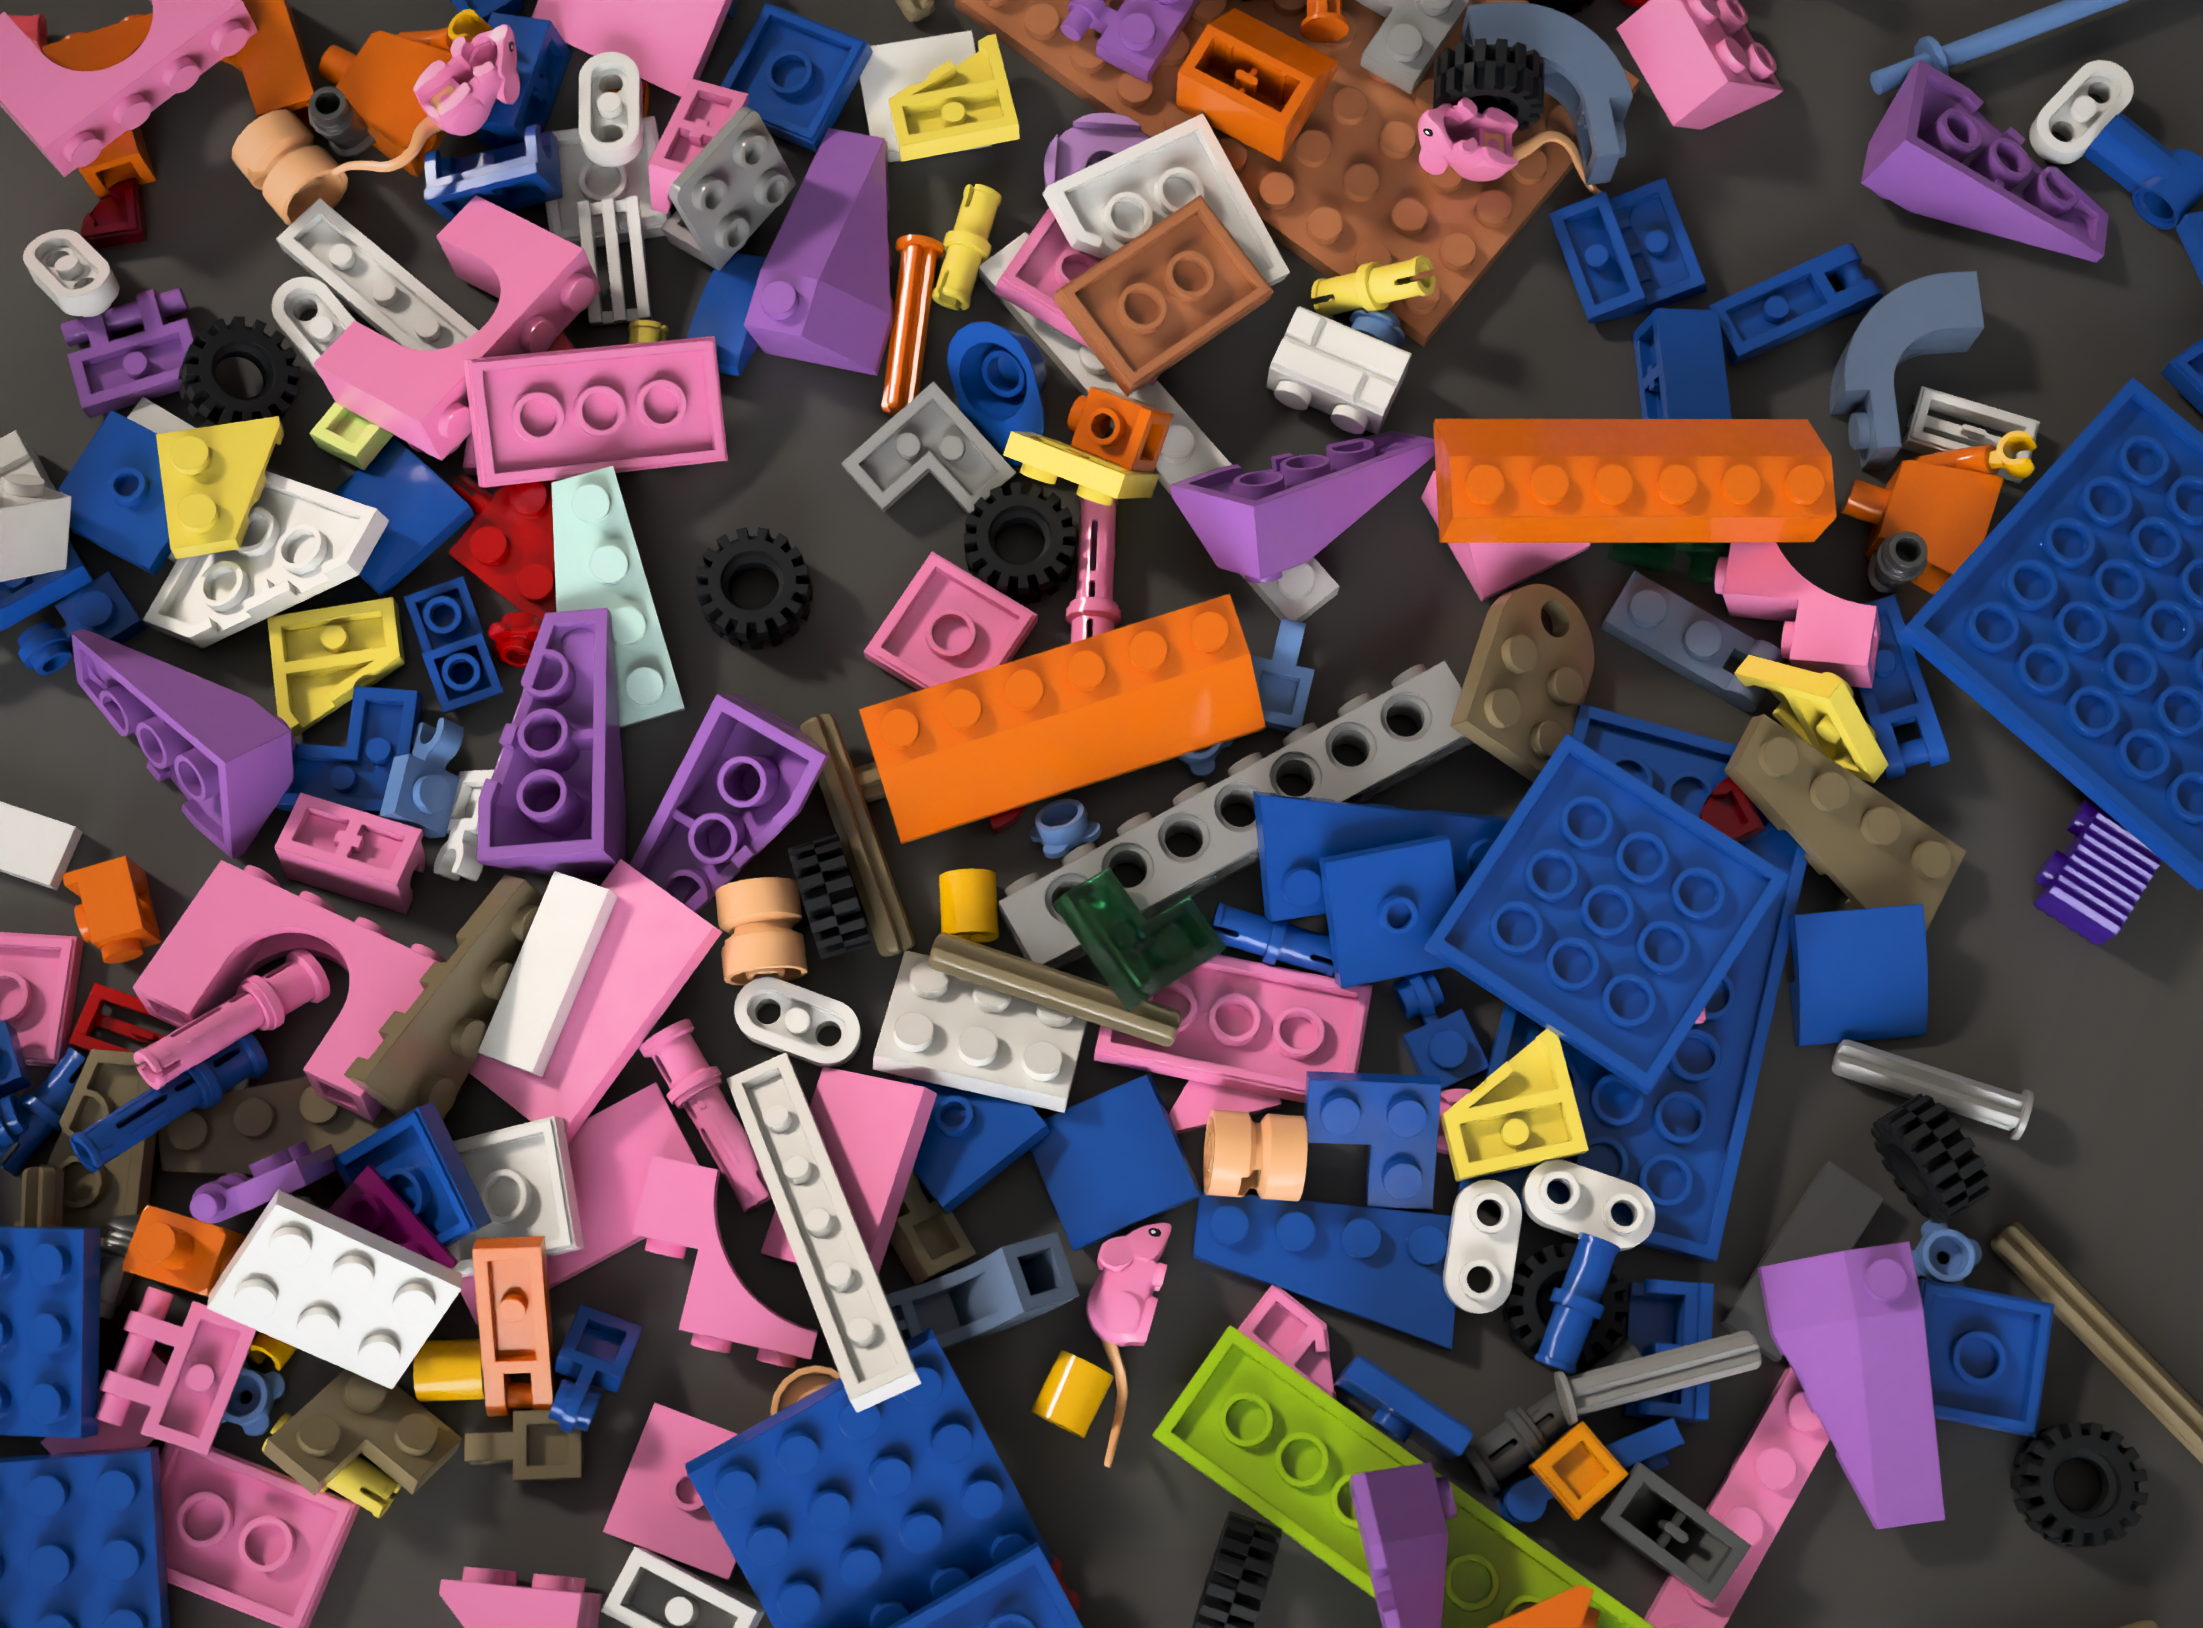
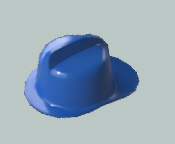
M990 321L971 322L956 332L949 343L947 355L949 374L956 392L959 408L1011 467H1017L1022 462L1003 456L1011 431L1033 432L1042 436L1045 433V411L1041 393L1045 389L1047 377L1045 359L1034 342L1027 336L1015 332L1013 328H1005Z

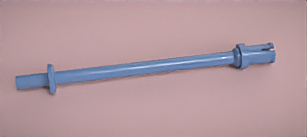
M2063 0L1943 46L1932 36L1922 37L1914 47V57L1871 73L1870 82L1872 89L1877 95H1881L1900 88L1912 66L1919 59L1949 76L1950 68L2130 0Z

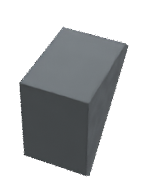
M1636 1462L1629 1475H1627L1598 1517L1635 1552L1712 1603L1751 1547L1749 1543L1640 1462Z

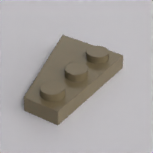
M91 1049L59 1121L62 1131L47 1164H41L40 1167H57L64 1172L62 1227H101V1245H103V1240L107 1237L108 1232L111 1231L105 1225L107 1222L119 1216L141 1214L143 1209L149 1205L157 1132L101 1166V1169L95 1173L90 1172L81 1164L71 1147V1136L76 1132L83 1131L123 1106L129 1100L152 1088L145 1082L137 1070V1067L147 1062L135 1063V1052ZM15 1221L14 1226H20V1221Z

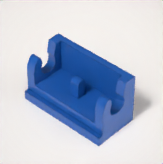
M491 13L488 24L493 29L507 24L514 33L517 52V72L521 86L519 97L513 105L504 104L496 98L488 119L479 128L478 142L496 148L524 142L525 128L534 124L540 125L541 133L545 132L572 52L550 20Z
M539 124L530 125L525 128L524 142L454 159L452 156L441 159L438 149L426 152L425 154L426 189L424 190V200L448 222L475 195L507 211L563 198L558 138L551 131L541 133Z
M1655 308L1632 333L1642 419H1732L1719 310Z
M1644 1279V1283H1629L1628 1301H1630L1629 1314H1627L1626 1338L1637 1348L1642 1357L1712 1339L1714 1284L1659 1279ZM1710 1381L1625 1403L1622 1408V1417L1659 1421L1674 1418L1675 1422L1690 1424L1709 1420Z

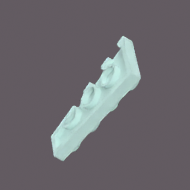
M610 466L552 482L556 611L608 608L611 612L620 728L685 710L614 467Z

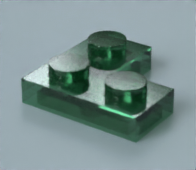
M1110 867L1065 892L1053 903L1128 1012L1207 964L1227 949L1190 895L1151 919L1146 920Z

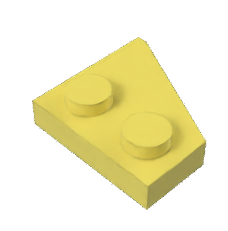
M996 34L987 35L979 40V51L957 66L948 60L931 71L923 82L911 84L888 99L901 162L1020 139L1019 123Z
M279 416L156 434L170 549L176 559L241 548L250 525V509L259 501L267 481L265 470L275 444L281 445L284 437V429Z
M1011 431L1003 456L1022 462L1021 474L1048 484H1055L1057 477L1064 478L1079 484L1076 491L1078 496L1106 506H1112L1114 498H1152L1160 475L1155 472L1127 470L1103 458L1033 432Z
M393 597L267 618L277 715L288 724L294 737L352 700L355 686L371 687L405 664L399 607Z
M1748 655L1734 672L1737 679L1745 687L1755 685L1766 688L1781 702L1772 715L1787 730L1861 780L1875 783L1889 764L1875 740V731L1865 721L1853 699L1854 693L1852 688L1841 677L1830 672L1820 674Z
M1548 1029L1539 1034L1535 1040L1508 1062H1505L1488 1076L1484 1082L1469 1094H1466L1440 1117L1456 1182L1541 1164L1549 1160L1582 1155L1589 1150L1559 1036Z

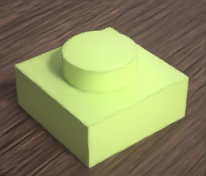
M336 402L309 432L319 448L362 470L368 467L394 435Z

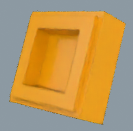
M1583 1421L1578 1422L1528 1466L1573 1520H1578L1629 1475Z

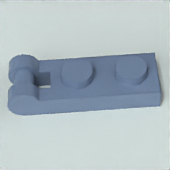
M1635 570L1600 629L1733 706L1747 712H1755L1765 697V691L1762 687L1755 685L1745 687L1737 679L1736 675L1723 669L1728 658L1732 657L1741 663L1748 655L1782 664L1786 661V659L1781 658V649L1767 641L1753 639Z

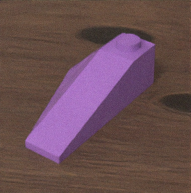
M1919 59L1912 66L1868 143L1861 184L1871 189L1879 197L1888 199L1911 213L2087 261L2098 262L2105 253L2109 214L2057 167L2048 166L2042 169L2021 147L2026 139L2014 128L2010 127L2002 133L1978 111L1984 101L1968 87Z
M828 128L761 267L744 322V327L764 353L878 376L894 322V304L890 296L889 267L892 266L891 246L888 243L887 212L890 210L888 150L885 138Z
M1394 430L1329 444L1326 447V456L1314 454L1295 456L1291 453L1272 456V469L1242 474L1241 466L1238 464L1229 465L1170 484L1171 497L1218 568L1242 574L1245 580L1251 583H1269L1279 580L1283 576L1282 571L1308 562L1435 455L1434 439Z
M608 608L545 613L521 679V685L524 689L512 723L505 724L499 740L503 748L491 779H485L478 799L477 861L482 865L552 876L554 871L574 878L609 875L620 858L626 862V802L611 612Z
M81 628L72 632L77 683L120 736L135 734L143 753L148 759L146 768L158 783L170 777L188 801L183 803L181 811L193 826L232 860L243 855L294 780L292 751L295 749V739L288 724L282 718L272 716L256 701L243 694Z
M716 694L629 865L691 910L698 913L715 896V891L719 887L728 884L801 812L830 755L794 724L742 695Z
M1910 1241L1844 1250L1757 1268L1770 1336L1781 1356H1786L1804 1390L1801 1393L1811 1412H1816L1836 1449L1835 1456L1875 1530L1945 1520L1924 1310Z
M1431 1462L1351 1475L1349 1488L1382 1628H1441L1448 1544L1446 1520L1457 1517L1448 1477L1435 1478Z

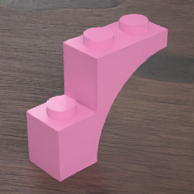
M1731 542L1729 556L1718 558L1715 571V593L1723 594L1729 617L1785 621L1781 639V658L1789 659L1791 666L1820 674L1823 672L1836 674L1845 680L1850 687L1872 688L1881 634L1877 606L1847 601L1813 585L1788 562L1776 542Z
M652 1155L632 1234L647 1238L645 1251L684 1259L687 1247L698 1249L679 1330L693 1333L690 1345L730 1354L733 1342L759 1348L756 1360L788 1368H796L798 1357L811 1360L818 1330L791 1321L762 1302L746 1286L727 1254L721 1236L717 1210L718 1184L721 1170Z

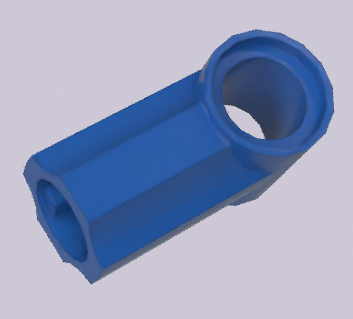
M2122 112L2116 115L2103 128L2083 154L2084 157L2132 194V205L2137 214L2153 227L2171 230L2203 197V158L2186 149L2170 151Z

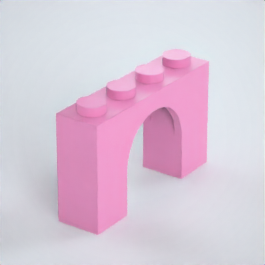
M149 0L153 4V19L149 33L142 45L121 63L97 71H75L53 63L39 51L13 20L3 12L0 14V106L65 178L78 167H83L93 162L104 147L124 132L142 125L153 110L173 95L190 89L197 82L201 74L222 58L239 52L245 46L248 39L258 32L243 1Z
M477 195L436 237L456 277L499 298L497 308L490 320L468 339L453 346L437 350H415L404 347L354 321L313 363L336 403L441 461L472 430L463 359L546 352L553 341L581 311L590 305L592 299L601 290L583 248Z
M221 860L132 988L148 1014L180 1028L235 996L241 981L252 975L256 970L273 960L286 957V955L297 948L305 949L312 955L335 962L349 973L348 996L340 1014L303 1070L316 1095L373 1122L383 1105L344 1076V1073L357 1057L367 1060L383 1042V1038L378 1032L394 1011L404 1014L424 991L419 980L434 962L442 963L445 962V959L424 945L414 943L411 948H408L391 940V936L385 929L369 919L358 917L355 922L336 914L334 908L327 901L311 892L302 891L297 896L280 888V884L274 877L258 867L247 865L242 870Z

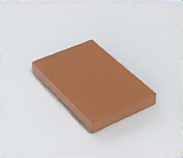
M1199 195L1058 289L1053 296V300L1126 397H1128L1267 302L1274 294V291L1204 198Z

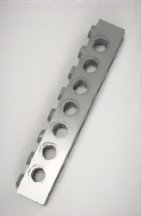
M1445 660L1428 670L1424 664H1418L1407 669L1391 682L1393 688L1372 699L1369 693H1365L1355 697L1337 711L1339 718L1318 728L1312 722L1296 729L1283 739L1282 743L1285 747L1265 758L1262 757L1260 752L1250 754L1228 769L1227 772L1230 777L1209 788L1205 782L1192 785L1174 797L1172 800L1174 807L1154 818L1150 812L1139 814L1126 821L1117 829L1119 837L1098 848L1094 842L1081 845L1061 859L1063 867L1043 878L1037 872L1031 873L1009 885L1004 891L1007 897L999 901L1000 917L1023 958L1059 970L1118 938L1120 935L1129 932L1259 861L1256 819L1250 825L1236 827L1226 822L1221 811L1229 804L1241 803L1248 806L1255 814L1253 791L1293 797L1282 792L1277 785V779L1285 774H1298L1308 782L1310 791L1305 795L1298 796V798L1316 797L1332 799L1336 802L1363 804L1473 744V741L1450 726L1462 688ZM1395 715H1405L1416 723L1419 732L1409 737L1399 736L1389 728L1387 719ZM1342 744L1353 745L1362 752L1365 761L1353 767L1342 765L1334 758L1332 749ZM1187 833L1197 839L1201 848L1190 857H1179L1168 850L1165 842L1174 834ZM1121 863H1132L1141 868L1145 874V879L1135 887L1124 888L1115 884L1110 878L1109 873L1115 866ZM1076 893L1087 900L1089 908L1082 916L1069 919L1060 916L1053 908V904L1063 894Z

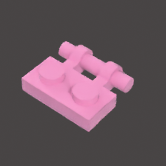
M148 1286L138 1312L130 1310L123 1330L128 1331L129 1334L114 1371L107 1369L99 1387V1390L105 1391L95 1418L122 1427L132 1401L150 1406L140 1434L209 1455L257 1330L207 1309V1305L195 1301L192 1302L183 1327L166 1322L164 1319L174 1295ZM156 1341L174 1347L159 1386L140 1380Z

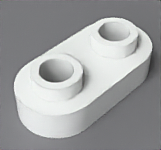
M604 52L591 57L582 66L579 74V135L586 156L600 166L617 167L630 162L638 155L643 144V87L636 63L630 57L618 52ZM610 89H620L617 93L607 92ZM610 139H619L615 142L606 143Z
M2096 60L2082 66L2042 108L2032 123L2029 137L2035 152L2044 160L2054 164H2069L2080 159L2103 128L2120 112L2123 113L2130 103L2134 87L2127 71L2120 65L2107 60ZM2088 94L2098 95L2103 100V103H2096ZM2052 132L2062 134L2067 142L2058 140L2052 135Z
M60 229L47 232L34 239L23 253V261L34 282L66 314L83 317L97 316L111 306L119 293L120 286L109 263L79 233L73 230Z
M297 277L288 280L278 288L272 300V314L279 327L317 373L318 371L313 363L356 321L329 288L320 280L312 277ZM308 309L317 310L316 316L311 320H299L304 311Z
M762 977L749 982L741 989L734 1005L736 1022L743 1034L749 1040L781 1053L786 1052L789 1056L819 1067L829 1068L838 1067L850 1061L860 1047L862 1032L858 1018L849 1006L838 1000L773 977ZM766 1004H775L781 1008L779 1019L772 1024H764L758 1020V1012ZM826 1026H835L841 1030V1038L833 1046H823L818 1042V1034Z
M1555 1159L1539 1164L1528 1174L1522 1185L1521 1200L1524 1210L1535 1223L1577 1239L1579 1233L1582 1232L1609 1241L1619 1246L1620 1251H1625L1642 1243L1650 1235L1654 1227V1205L1643 1189L1630 1182L1569 1161ZM1559 1181L1566 1185L1569 1190V1200L1567 1203L1557 1204L1548 1197L1547 1186L1550 1182ZM1615 1203H1623L1631 1209L1633 1220L1629 1226L1618 1225L1613 1220L1611 1209Z
M1480 1180L1469 1184L1458 1194L1453 1205L1443 1271V1287L1449 1300L1465 1312L1480 1314L1499 1308L1508 1298L1512 1288L1522 1221V1208L1515 1192L1502 1182ZM1484 1200L1495 1202L1500 1209V1219L1493 1226H1486L1478 1219L1477 1208ZM1476 1266L1486 1269L1491 1278L1490 1286L1482 1293L1474 1292L1467 1283L1469 1271Z

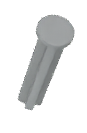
M1849 1039L1842 1040L1839 1043L1832 1060V1072L1835 1075L1909 1099L1918 1094H1922L1923 1097L1928 1095L1933 1098L1935 1105L1940 1103L1949 1112L2008 1130L2009 1138L2016 1141L2021 1138L2032 1111L2034 1092L2024 1089L2020 1095Z
M1740 1331L1566 1377L1562 1370L1554 1373V1379L1563 1414L1567 1423L1571 1426L1577 1424L1578 1416L1758 1369L1762 1363L1761 1352L1755 1336L1748 1331Z

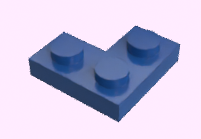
M355 686L346 747L295 743V749L292 751L294 780L276 807L280 811H292L300 793H304L379 816L394 757L412 754L413 736L420 723L423 697L418 690Z
M1307 1071L1304 1118L1307 1125L1308 1143L1368 1145L1364 1196L1367 1207L1433 1210L1441 1098L1440 1079L1438 1076Z

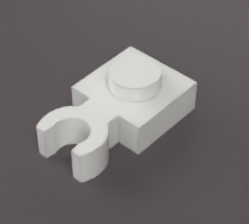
M494 770L459 771L458 776L460 779L447 829L449 837L436 857L434 864L435 874L453 881H459L460 876L471 881L478 880L484 866L477 861L478 799L485 779H491Z

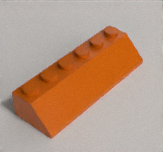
M1435 419L1433 423L1439 543L1815 542L1837 517L1832 456L1808 419Z
M1230 594L859 709L901 844L1253 734L1266 728L1251 655Z

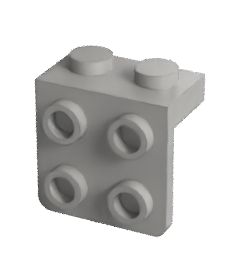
M746 106L740 108L675 179L669 189V197L677 210L665 222L661 230L669 243L717 270L723 268L731 257L745 245L748 238L797 185L758 112Z

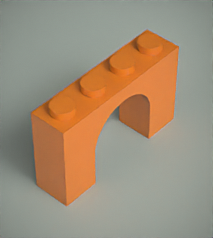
M242 0L258 32L248 39L245 46L239 52L224 57L221 61L233 65L244 74L258 118L274 110L286 109L295 113L310 132L316 131L309 122L308 109L309 100L318 88L289 1ZM153 13L130 15L114 25L88 33L76 32L69 34L61 41L42 46L44 55L53 63L75 71H97L115 66L130 57L142 45L151 28ZM140 126L127 130L104 147L99 156L90 164L78 167L98 199L108 195L107 189L112 185L126 179L136 177L140 185L157 181Z

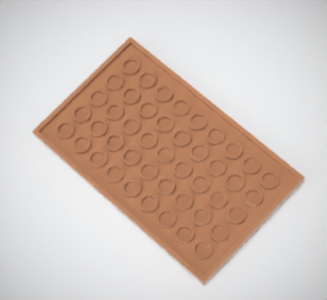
M955 0V8L990 34H996L997 39L1100 113H1115L1131 118L1141 125V132L1149 138L1194 118L1175 108L1178 71L1206 26L1234 8L1339 61L1340 64L1337 72L1282 162L1263 154L1212 126L1210 127L1270 236L1327 278L1354 273L1359 266L1369 262H1378L1384 266L1410 260L1420 255L1429 258L1434 269L1420 272L1418 275L1412 276V279L1416 280L1435 275L1436 286L1434 292L1428 296H1416L1390 302L1386 308L1399 318L1402 331L1423 347H1425L1574 167V163L1567 150L1562 145L1549 141L1531 155L1519 160L1518 165L1496 180L1485 182L1471 181L1461 177L1449 165L1445 172L1440 175L1426 172L1419 163L1421 145L1418 135V121L1426 110L1433 109L1436 59L1412 94L1405 92L1360 66L1362 53L1386 18L1355 0H1342V15L1349 22V32L1344 38L1330 43L1312 42L1301 34V23L1307 17V0H1252L1242 2V0H1201L1148 84L1096 56V43L1102 36L1099 32L1088 27L1080 41H1073L1062 33L1060 26L1069 14L1067 5L1070 0ZM1106 0L1105 4L1118 11L1125 0ZM1473 0L1472 5L1505 1L1529 2L1526 0ZM1465 16L1438 54V58H1441V52L1449 48L1455 51L1456 44L1461 43L1460 35ZM1624 69L1634 95L1640 80ZM1545 92L1543 114L1540 113V119L1536 123L1529 122V128L1523 131L1516 128L1512 134V146H1517L1541 132L1549 130L1561 132L1568 136L1579 150L1571 117L1555 98Z

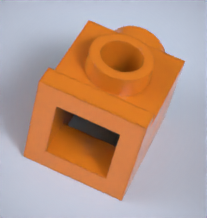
M1090 386L1088 395L1079 396L1069 412L1068 429L1075 432L1070 446L1116 463L1130 471L1154 473L1174 414L1129 396L1126 397V395L1116 391ZM1112 418L1114 421V431L1108 438H1105Z
M126 855L62 874L64 886L79 896L82 904L75 905L74 908L79 932L85 942L91 941L93 945L101 950L105 963L116 964L131 961L143 954L142 948L162 942L145 870Z

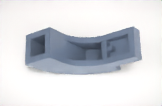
M1511 1L1468 5L1460 35L1461 42L1465 41L1472 47L1475 46V39L1486 38L1487 45H1495L1498 38L1507 39L1508 47H1512L1519 42L1527 45L1526 52L1533 49L1540 54L1539 59H1543L1545 64L1544 92L1555 98L1565 108L1574 124L1586 185L1609 183L1619 158H1624L1626 154V134L1623 122L1633 98L1628 77L1613 51L1595 32L1583 23L1555 9L1537 4Z
M1977 271L1933 274L1907 282L1894 289L1870 309L1846 345L1832 377L1829 398L1830 415L1851 414L1848 425L1849 443L1853 450H1859L1861 471L1886 470L1902 447L1894 389L1896 367L1916 356L1965 353L1985 328Z
M1057 1232L1001 1247L984 1258L957 1271L904 1290L886 1294L904 1341L931 1328L944 1353L1017 1326L1080 1296Z

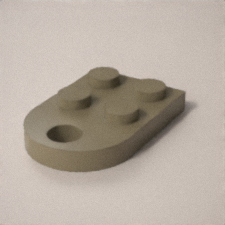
M1530 584L1503 594L1491 605L1485 617L1450 724L1456 731L1533 783L1566 733L1570 736L1573 735L1579 706L1584 704L1594 669V645L1590 629L1580 609L1566 594L1546 584ZM1542 608L1551 618L1553 625L1552 635L1545 630L1542 624Z

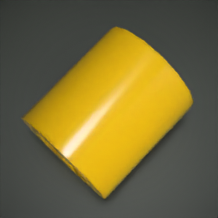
M970 868L951 870L939 875L941 932L976 943H986L998 939L996 873L986 869Z
M480 1339L425 1341L414 1357L413 1364L414 1390L417 1400L419 1402L485 1399Z
M1061 1350L1031 1412L1067 1432L1085 1438L1114 1376L1078 1356Z

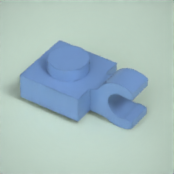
M1282 618L1272 660L1253 655L1252 664L1266 728L1292 733L1302 727L1315 671L1314 669L1297 666L1306 623Z
M444 717L439 718L436 728L424 722L418 724L413 736L412 754L396 756L393 759L380 817L422 829L423 836L429 839L446 836L460 777L445 769L449 761L460 749L464 737V727Z

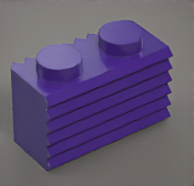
M2087 798L2078 807L2066 826V831L2073 834L2074 837L2064 854L2055 849L2039 869L2034 881L2043 886L2033 902V905L2036 909L2043 910L2047 916L2054 917L2058 923L2067 925L2069 930L2078 932L2080 937L2087 938L2092 944L2100 946L2117 935L2121 930L2123 923L2127 920L2129 913L2135 907V903L2141 897L2142 892L2147 887L2148 882L2153 877L2162 860L2095 802Z

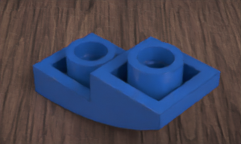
M736 252L720 270L714 268L701 295L687 338L715 336L719 373L740 376L758 347L756 341L744 327V322L761 267L766 257Z
M464 576L403 597L423 650V660L444 714L505 693L481 619Z

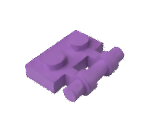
M1070 0L1067 5L1069 14L1060 26V29L1066 37L1073 41H1080L1088 27L1099 32L1102 36L1096 43V56L1148 84L1201 0H1125L1118 11L1106 6V0Z
M181 287L159 294L155 288L137 293L136 301L107 309L97 316L80 317L61 323V330L69 347L87 341L91 345L89 348L67 354L81 407L89 418L108 413L111 410L115 411L138 404L142 397L151 400L179 391L183 382L182 379H178L179 369L190 344L193 343L196 337L194 327L187 318L168 323L167 320L169 316L189 311V306ZM144 325L145 331L114 340V333Z
M303 1141L248 1165L253 1178H249L241 1173H230L216 1181L208 1182L199 1187L193 1194L192 1201L190 1202V1212L194 1218L204 1223H219L271 1201L277 1190L288 1194L337 1171L332 1158L336 1157L332 1144L311 1152L307 1142Z

